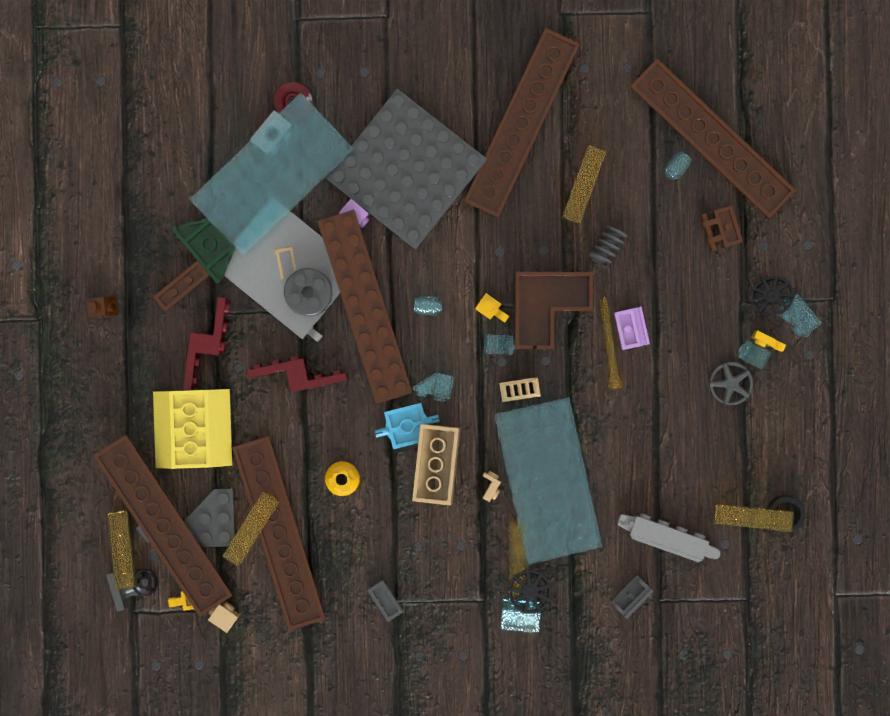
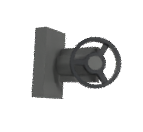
M148 569L139 570L134 576L124 579L119 578L117 571L106 575L117 612L128 607L126 598L134 595H152L158 587L157 576ZM148 572L154 578V588L150 586V580L147 578ZM147 589L151 591L148 594H142L144 592H147Z

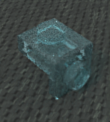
M484 334V354H513L515 348L513 336Z
M746 341L739 349L738 358L763 370L771 352L752 344L750 341Z

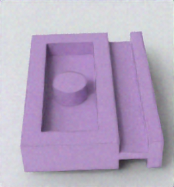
M642 307L614 313L622 350L650 344Z

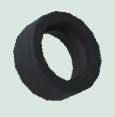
M781 495L774 498L768 505L767 518L770 524L777 530L792 532L803 524L805 508L795 497ZM784 502L793 504L797 509L795 521L788 525L779 523L775 518L777 506Z

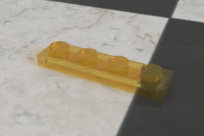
M588 145L562 218L577 224L581 223L606 151Z
M263 491L223 554V557L239 567L280 501Z
M716 504L714 524L792 532L794 512Z
M127 510L108 513L115 589L136 587L129 513Z
M509 521L510 584L515 575L528 570V521ZM526 574L518 577L525 585L527 584ZM515 581L512 589H522V586ZM512 592V598H519L522 596L521 593Z

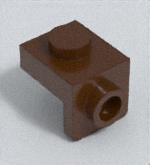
M116 297L86 299L88 318L118 315Z

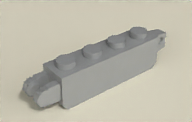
M643 513L640 516L624 514L619 516L617 525L628 530L630 537L634 540L696 562L702 561L704 556L713 558V560L720 557L719 549L709 545L705 535L697 532L694 535L687 533L688 529L677 526L676 529L669 527L670 523L660 519L658 522L652 521L651 516Z

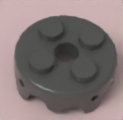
M303 268L295 271L289 276L284 286V298L287 305L292 311L302 316L322 314L333 297L332 284L328 277L313 268ZM305 287L313 289L311 297L306 298L303 296V289Z

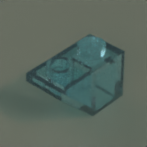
M436 372L413 386L412 390L416 391L415 395L426 397L429 394L434 396V400L445 402V399H450L455 377Z

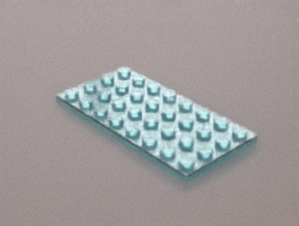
M300 93L189 200L244 255L345 159L354 148Z
M567 397L494 414L527 564H534L602 547L570 398Z

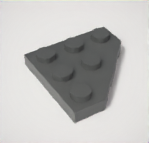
M234 488L214 489L184 521L201 547L236 546Z

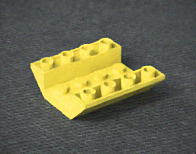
M230 389L153 392L156 468H206L233 465Z

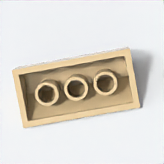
M420 424L412 501L452 505L460 428Z

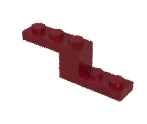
M218 297L213 335L190 333L183 390L190 391L197 387L198 376H195L196 368L200 367L201 361L198 353L221 356V352L225 351L226 341H223V335L228 330V322L225 319L226 314L230 312V303H228L227 298Z
M300 356L289 357V361L281 363V359L269 362L270 366L262 367V364L252 365L251 370H247L248 378L286 370L291 392L348 380L347 373H342V370L330 372L331 376L323 377V374L312 376V380L309 381L305 358L300 359Z

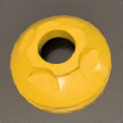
M346 461L332 464L325 475L327 488L338 496L350 495L357 489L360 482L357 468ZM345 474L347 476V483L339 485L336 482L337 475Z

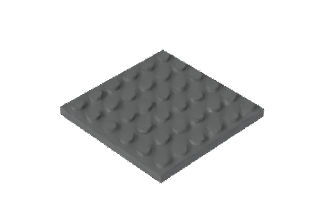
M396 89L326 179L416 250L485 164L487 158L403 92Z

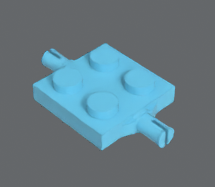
M422 403L384 412L386 427L375 430V433H379L376 434V438L388 435L393 449L419 443L420 424L430 425L438 423L440 420L436 418H439L437 414L427 417L423 411Z

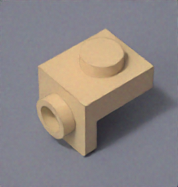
M491 471L488 473L483 472L482 476L491 481L483 495V499L490 502L491 499L495 500L500 492L498 487L501 481L498 480L499 476Z

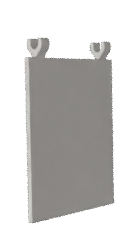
M271 196L235 240L236 249L224 276L301 339L308 334L319 342L323 336L313 326L325 311L316 316H302L295 313L285 301L284 286L289 276L299 269L313 268L319 270L328 277L332 284L333 297L326 308L327 310L340 294L323 238ZM293 247V253L296 263L295 271L293 268L290 250L279 252L284 277L281 280L277 256L275 255L274 249ZM305 287L303 289V296L306 298L312 296L313 289Z

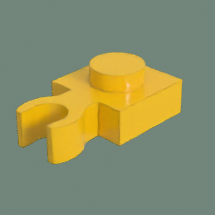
M754 331L751 337L755 339V344L764 348L767 345L783 352L786 346L760 331Z

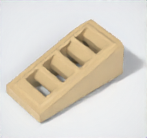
M538 377L499 383L502 402L541 396ZM529 382H532L534 393L531 394ZM522 383H525V395L522 394ZM516 384L518 388V396H515L513 385ZM506 386L510 387L511 397H507Z

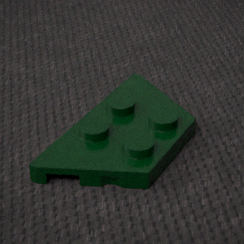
M212 217L179 226H172V231L217 285H219L235 252L236 245Z

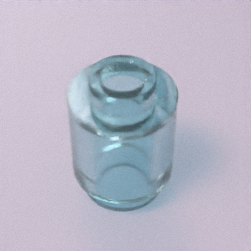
M679 151L664 167L665 175L673 181L675 179L679 180L690 167L691 158L684 152Z
M415 297L414 313L437 316V312H441L442 301H438V297Z

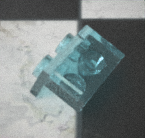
M798 294L794 295V300L789 309L780 314L785 322H790L794 326L792 330L798 337L807 338L822 323Z
M510 599L502 600L500 630L539 633L541 611L534 614H526L517 610L510 602ZM520 601L516 605L524 609L526 601ZM529 601L528 610H536L533 601Z

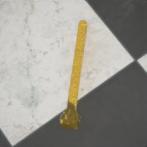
M603 297L600 299L610 370L609 382H607L608 389L623 388V380L620 379L617 372L608 300Z

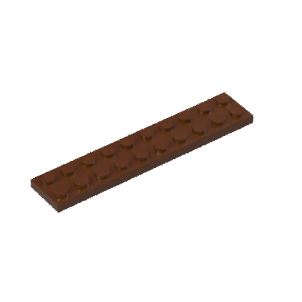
M547 28L544 29L485 155L487 161L477 172L464 200L465 203L499 218L579 48V43Z
M658 59L630 86L637 95L768 219L796 191Z
M353 209L317 221L375 403H382L413 393L355 210Z
M127 434L95 454L93 457L199 617L230 598L233 594Z
M270 436L232 447L288 630L325 620L326 617Z

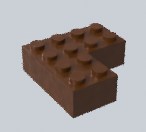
M515 272V349H533V346H536V349H554V311H593V272Z

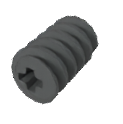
M613 226L605 227L607 233H601V237L604 240L597 239L599 246L594 245L592 247L596 253L589 252L588 254L594 262L606 269L608 268L605 262L612 263L609 256H616L613 249L620 250L617 243L624 244L621 237H628L623 231Z

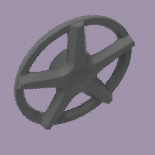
M724 363L718 366L711 375L710 390L713 396L723 404H740L752 392V376L749 370L739 363ZM729 366H737L743 372L733 376ZM723 368L725 379L713 381L716 373ZM746 376L749 379L748 391L740 386V382ZM713 387L725 388L723 400L717 396ZM734 391L744 396L738 401L729 402Z

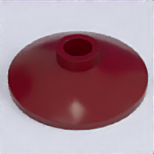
M289 82L282 85L275 93L274 106L277 113L284 119L290 121L300 120L310 112L312 96L304 85L297 82ZM292 99L297 100L295 106L290 105Z

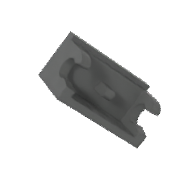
M636 575L610 602L628 619L654 591Z

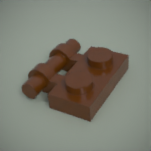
M732 205L714 210L715 219L709 220L708 213L700 215L702 220L701 226L705 229L707 236L706 243L710 246L711 252L718 250L716 242L722 241L724 248L743 242ZM717 224L720 235L714 236L712 225Z

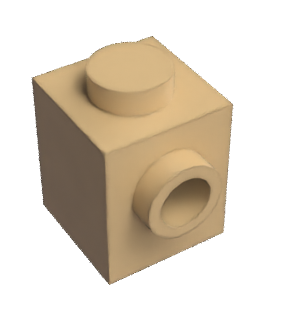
M222 602L209 611L208 614L211 616L208 621L228 633L240 614L234 611V606L228 602Z

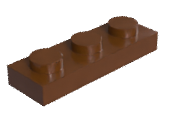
M196 261L153 296V298L167 312L210 275Z

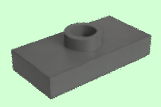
M384 579L367 589L387 622L404 612Z

